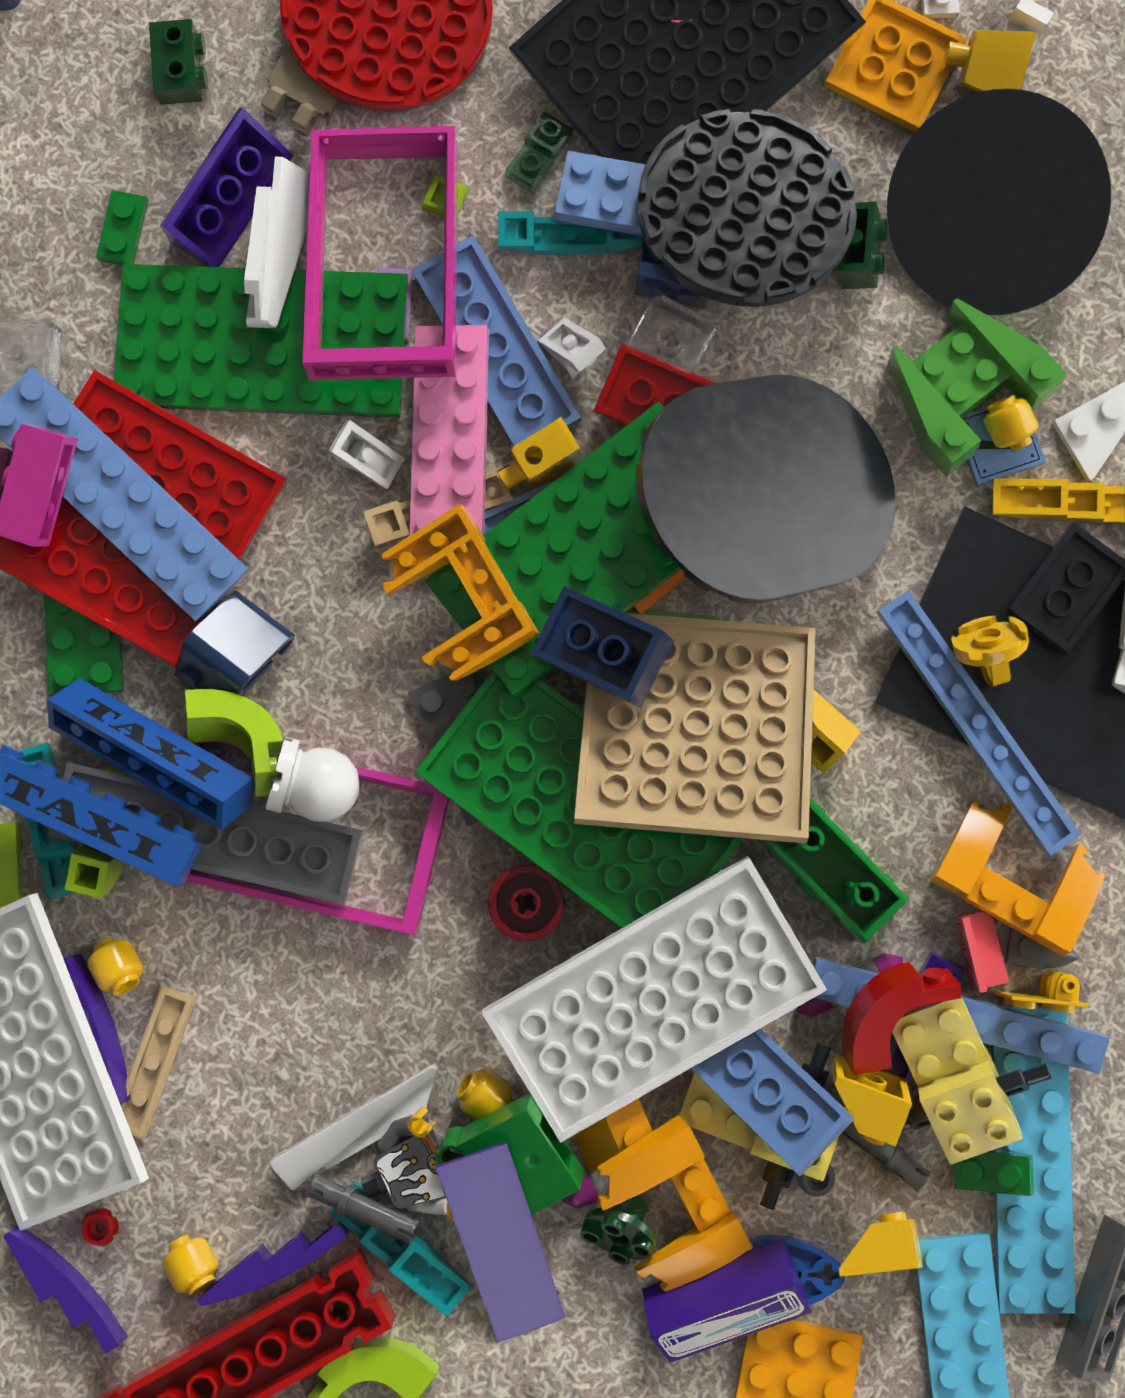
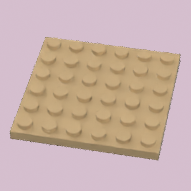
M626 613L663 630L674 642L641 709L587 683L574 824L807 843L809 836L816 628Z

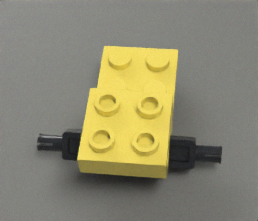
M963 998L919 1006L901 1017L892 1033L918 1086L921 1105L910 1108L902 1131L911 1128L918 1130L931 1125L950 1165L1023 1140L1020 1126L1008 1097L1030 1090L1029 1086L1052 1079L1047 1065L1044 1063L1024 1072L1019 1069L999 1076L997 1068L987 1047L984 1046Z
M817 1042L810 1064L803 1063L801 1068L824 1089L829 1076V1072L825 1071L824 1068L832 1048ZM694 1072L678 1116L692 1128L749 1150L750 1154L768 1160L762 1177L768 1183L759 1204L768 1209L775 1210L781 1189L789 1188L795 1171ZM838 1102L843 1108L846 1109L844 1104ZM839 1136L803 1173L804 1175L822 1182L824 1181Z

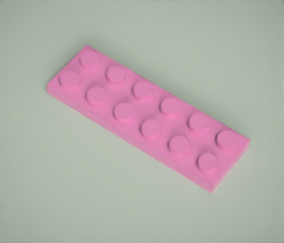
M456 325V377L414 378L410 535L458 504L469 510L481 533L484 535L489 328L487 325ZM415 326V347L443 346V326Z

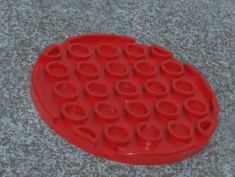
M280 0V16L284 36L294 59L313 82L332 96L347 103L374 110L392 111L416 108L427 105L451 93L471 75L479 64L488 45L492 28V0Z

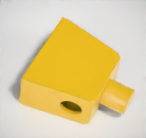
M975 30L970 35L968 45L949 41L943 63L962 67L959 83L981 92L992 89L1021 90L1036 32Z
M560 417L513 446L511 453L514 461L499 469L497 474L507 490L524 480L532 490L581 461L580 447L564 420ZM533 459L541 460L538 464H529Z

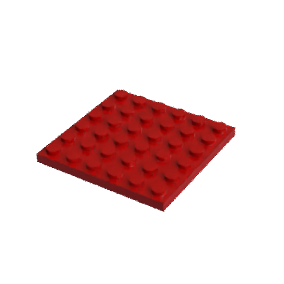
M94 370L73 404L238 560H241L287 483V479ZM63 497L49 546L32 547L0 536V570L174 667L177 666L184 640L209 614L208 612L196 623Z

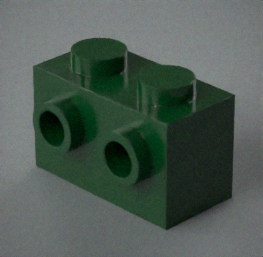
M192 19L149 22L153 91L159 103L163 105L203 101L202 89H208L205 66L200 67V55L206 54L203 33H197Z
M876 201L856 202L857 218L853 237L843 260L834 272L841 289L877 288L878 275L884 274L885 255L884 252L880 251L881 241L887 240L888 223L886 218L882 219Z

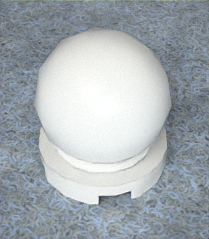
M285 737L276 771L283 773V775H278V780L273 782L266 810L281 813L283 803L285 806L290 804L298 815L318 822H331L345 815L354 805L359 795L358 772L346 755L330 748H314L303 753L301 749L298 750L300 740Z

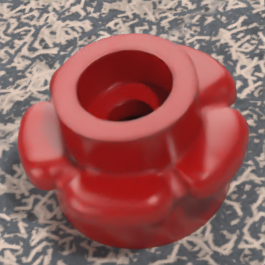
M97 1208L95 1212L90 1211L82 1220V1236L92 1245H108L113 1241V1235L117 1234L119 1230L117 1218L113 1217L112 1212L106 1208ZM101 1223L103 1230H98L97 1224Z

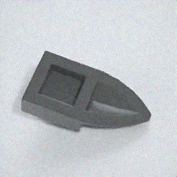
M1010 927L1005 962L1044 970V968L1062 967L1080 958L1073 949L1071 953L1060 956Z

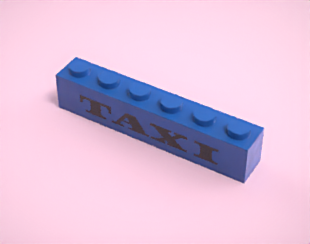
M77 679L47 699L48 727L217 828L223 830L252 806L253 778L84 680Z
M2 744L0 748V805L174 886H184L203 844L194 840L196 833L176 824L173 830L159 824L162 817L142 808L138 814L125 808L126 800L108 792L102 798L90 792L93 785L71 776L68 782L56 776L57 768L39 760L36 761L35 765L29 764L21 760L24 753Z

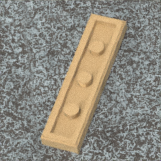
M161 985L126 1079L127 1096L130 1094L131 1100L121 1105L132 1136L142 1141L146 1139L197 999L196 996L165 985Z

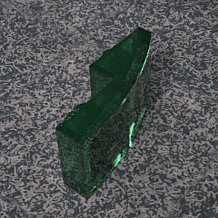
M543 111L526 134L524 145L506 168L505 178L535 195L570 140L574 129Z

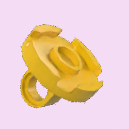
M996 616L974 619L958 628L959 635L957 637L952 636L951 638L956 659L963 664L980 667L986 683L991 688L1010 681L1009 661L1019 657L1027 650L1029 644L1027 628L1024 622L1015 617H1009L1010 623L997 622Z

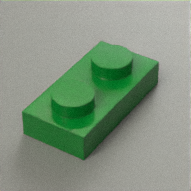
M111 190L96 254L98 261L121 266L123 264H134L149 202L146 196Z
M989 1151L954 1163V1189L1031 1196L1034 1194L1033 1155Z

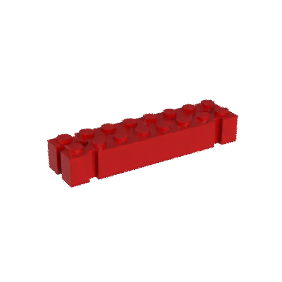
M359 1248L333 1263L328 1272L329 1277L326 1279L321 1271L313 1274L137 1373L123 1388L118 1384L95 1398H269L350 1352L356 1336L360 1335L363 1342L366 1343L391 1329L396 1315L382 1289L375 1293L372 1292L370 1284L374 1273L362 1250ZM338 1300L349 1305L347 1312H343V1307L340 1311L337 1310L335 1305Z

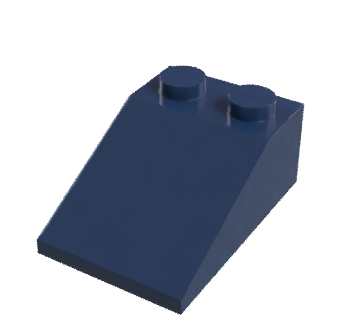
M564 586L531 655L641 709L674 640L657 627Z

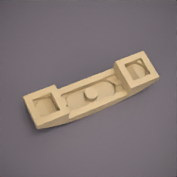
M501 467L486 471L485 511L513 501L510 490L505 488L497 474ZM397 500L363 511L375 547L398 543L410 536L411 500L399 503Z

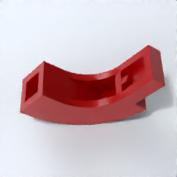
M905 962L882 971L862 987L848 1008L842 1030L843 1057L854 1075L892 1068L890 1052L891 1034L897 1022L907 1012L919 1006L962 998L961 985L947 968H928L919 974L910 962Z

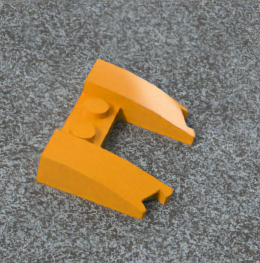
M461 504L453 507L382 553L383 560H393L394 580L383 582V589L386 594L391 595L451 563L480 613L482 619L422 656L423 661L430 666H433L438 660L452 669L454 672L451 673L449 678L455 682L493 663L540 635L524 605L516 598L486 546V540L469 510Z
M973 801L929 881L1056 954L1064 956L1071 953L1094 905L1105 874L1103 872L1095 873L1083 856L1088 851L1079 843L1073 850L1047 902L985 867L1013 808L1011 804L1001 803L1000 810L979 808L978 801Z
M678 1115L597 1167V1172L600 1175L608 1176L609 1193L598 1195V1204L603 1211L635 1197L667 1179L670 1180L694 1227L654 1253L651 1257L634 1266L636 1273L640 1277L645 1279L649 1274H652L662 1280L660 1287L666 1292L702 1278L729 1264L746 1251L753 1249L738 1218L731 1212L704 1160L705 1155L690 1126Z

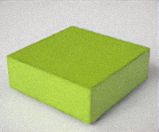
M435 174L421 206L422 209L445 218V178ZM459 183L457 215L468 193V187Z

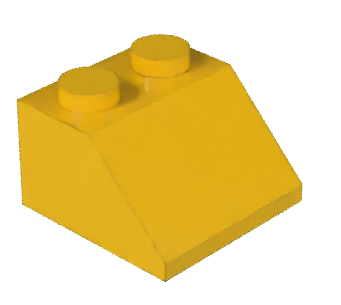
M834 1052L832 1058L834 1084L847 1111L854 1118L853 1123L858 1133L862 1134V1137L872 1144L883 1146L887 1143L896 1147L912 1106L906 1078L884 1070L854 1075L843 1055Z
M903 1212L881 1214V1222L872 1223L839 1267L840 1277L923 1267L916 1220L906 1219V1213Z

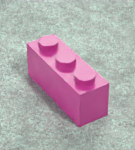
M20 425V429L15 432L11 443L13 455L10 466L5 469L2 476V486L4 489L0 501V536L32 547L50 545L78 438L37 425Z

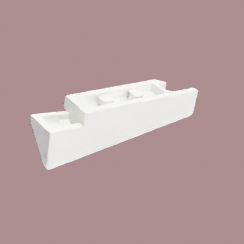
M275 157L272 188L260 186L256 188L244 277L245 293L250 294L246 318L247 327H277L308 228L310 173L283 157Z
M435 1063L275 1155L269 1161L271 1168L291 1190H294L323 1166L327 1170L381 1139L393 1121L414 1115L421 1107L427 1108L438 1069Z

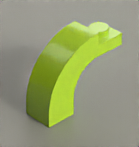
M215 689L185 690L188 741L191 743L225 742L241 749L251 762L255 797L269 796L271 780H278L276 767L283 745L280 729L273 717L256 702L236 693Z
M110 765L105 768L107 772L131 777L114 766ZM83 844L71 854L65 890L102 899L113 888L126 863Z
M375 1337L364 1343L361 1339L354 1342L350 1352L318 1370L317 1375L323 1381L319 1380L305 1398H338L348 1387L364 1381L383 1383L392 1388L402 1398H419L437 1376L439 1365L423 1351L407 1342L394 1338Z

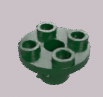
M638 1195L604 1211L602 1208L592 1209L587 1212L582 1223L581 1238L609 1252V1258L618 1264L628 1265L631 1259L641 1260L649 1258L653 1255L657 1245L655 1234L643 1223L646 1213L650 1210L646 1202Z

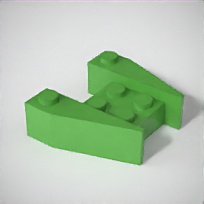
M958 298L953 301L947 317L955 326L953 331L912 362L895 345L891 350L888 361L893 379L922 450L946 477L973 457L981 442L980 438L965 423L964 417L1005 386L1016 397L1026 399L1033 410L1059 390L1067 375L1043 347Z

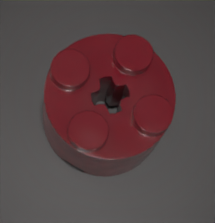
M529 865L517 866L501 874L492 885L488 897L489 913L494 925L502 934L517 941H533L548 935L560 921L564 906L563 894L556 879L543 869ZM528 892L534 895L532 902L537 905L534 911L527 909L525 913L518 910L520 903L516 901L517 896L525 897Z

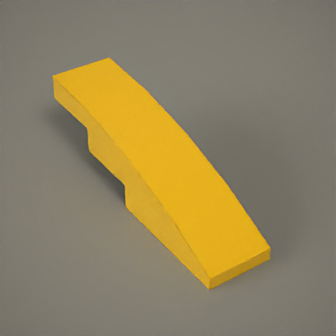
M994 478L992 515L1029 520L1125 525V487L1105 486V483H1069V479Z

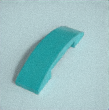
M498 211V249L534 255H604L642 248V236L556 221L554 217H535L534 211Z

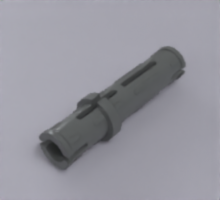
M853 1121L842 1132L845 1137L881 1163L880 1168L887 1173L891 1171L916 1192L927 1182L931 1172L905 1154V1149L898 1143L896 1147L887 1143L883 1146L872 1144L865 1140L862 1134L858 1133Z
M316 1174L310 1184V1187L313 1189L308 1190L307 1197L336 1209V1214L342 1217L346 1214L405 1241L409 1245L414 1240L417 1234L415 1229L419 1228L420 1220H415L357 1193V1188L351 1185L346 1188L322 1177L320 1174Z

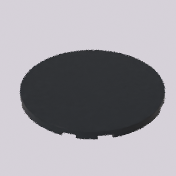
M992 89L962 97L943 107L926 120L907 142L898 158L890 180L887 197L888 230L895 253L911 279L924 292L944 305L951 307L953 301L958 298L986 315H1005L1031 309L1050 300L1070 286L1081 275L1096 254L1104 237L1111 209L1112 192L1108 165L1102 148L1088 126L1074 112L1052 98L1020 89Z
M730 109L700 115V119L685 126L680 125L670 132L651 153L644 167L637 200L638 220L646 245L656 261L673 279L694 293L710 300L746 307L781 304L803 296L822 284L843 260L851 243L857 218L854 199L855 190L846 167L842 166L832 153V147L819 135L801 123L783 115L757 109H751V112H730Z

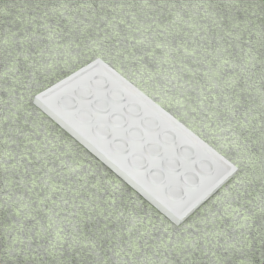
M746 856L482 1009V1015L561 1143L825 992L827 989L749 856Z
M38 893L28 895L0 908V1180L21 1231L149 1179Z

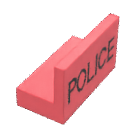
M983 911L953 917L970 990L982 993L987 992L988 987L1009 983L993 917Z

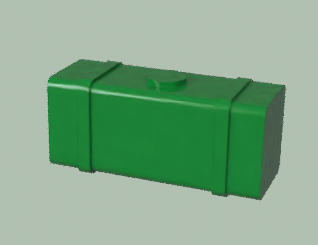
M810 798L809 836L807 843L756 840L767 850L766 853L772 859H776L794 877L796 885L810 899L816 900L834 918L833 921L839 927H842L856 942L864 944L909 898L893 883L894 880L888 874H885L826 815V811Z

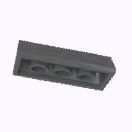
M1105 1214L1075 1300V1314L1070 1315L1056 1356V1360L1080 1379L1110 1380L1125 1337V1290L1122 1289L1125 1282V1222ZM1121 1317L1116 1332V1329L1110 1326L1112 1319L1118 1320ZM1109 1354L1105 1368L1096 1367L1099 1357H1106Z

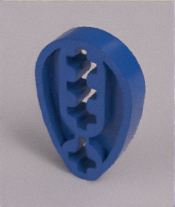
M772 1234L760 1235L749 1240L752 1247H756L783 1237L796 1271H799L798 1277L810 1305L823 1300L841 1288L844 1283L845 1276L840 1277L839 1274L840 1262L820 1247L793 1237ZM824 1264H829L831 1269L837 1272L836 1276L830 1277L829 1283L826 1284L820 1276L808 1275V1273L823 1271Z

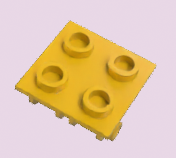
M1052 970L1046 971L1041 975L1039 995L993 991V995L1004 998L1003 1004L1013 1005V1007L1037 1009V1002L1041 1003V1008L1057 1012L1075 1013V1006L1089 1007V1003L1079 1001L1080 983L1078 979L1072 974Z

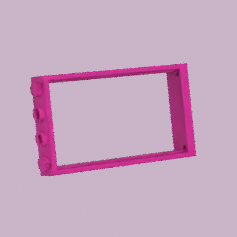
M397 126L395 128L362 127L360 129L331 128L328 130H312L303 365L309 380L456 377L458 144L455 126ZM445 157L443 346L321 349L328 159Z
M225 742L193 743L202 749L204 743L243 752L238 747ZM355 766L359 780L432 797L403 919L191 869L186 881L416 935L450 799L428 783Z

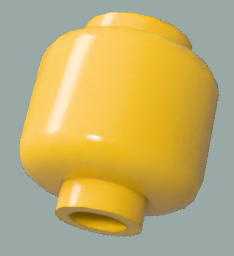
M1011 394L987 407L988 413L985 415L983 423L996 447H1010L1012 452L1033 442L1030 436L1037 431L1039 423L1026 399L1015 398L1014 394Z
M106 938L93 947L94 952L88 959L87 967L102 992L113 993L114 996H119L133 990L140 983L139 977L143 973L144 965L133 945L128 940Z
M484 1068L476 1072L470 1071L460 1083L456 1097L460 1099V1110L475 1120L489 1115L514 1101L511 1099V1084Z
M184 1235L168 1245L170 1252L163 1259L162 1268L176 1292L180 1294L188 1293L191 1297L204 1291L216 1282L215 1275L219 1270V1262L204 1238L190 1239L188 1235Z

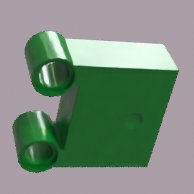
M530 1092L465 1127L456 1126L448 1129L442 1138L436 1154L435 1163L440 1165L507 1142L514 1166L517 1167L516 1172L531 1215L579 1191L585 1171L566 1141L560 1143ZM450 1149H456L460 1151L461 1154L452 1152Z

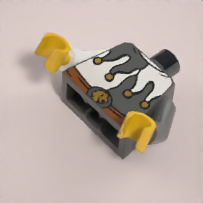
M421 1107L414 1115L400 1118L391 1123L378 1143V1150L374 1160L378 1171L361 1178V1184L366 1196L370 1199L388 1192L396 1209L406 1208L412 1212L446 1215L454 1221L435 1167L437 1166L435 1163L436 1154L440 1146L433 1130L437 1123L436 1121L430 1123L428 1118L423 1119L422 1117L428 1110L426 1107Z

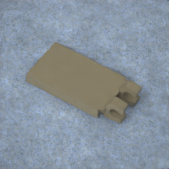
M287 46L267 79L269 90L262 100L261 106L265 108L264 114L277 121L289 99L299 103L300 106L292 119V123L296 125L294 128L296 132L308 137L319 116L325 115L331 118L341 99L332 96L313 82L298 65Z

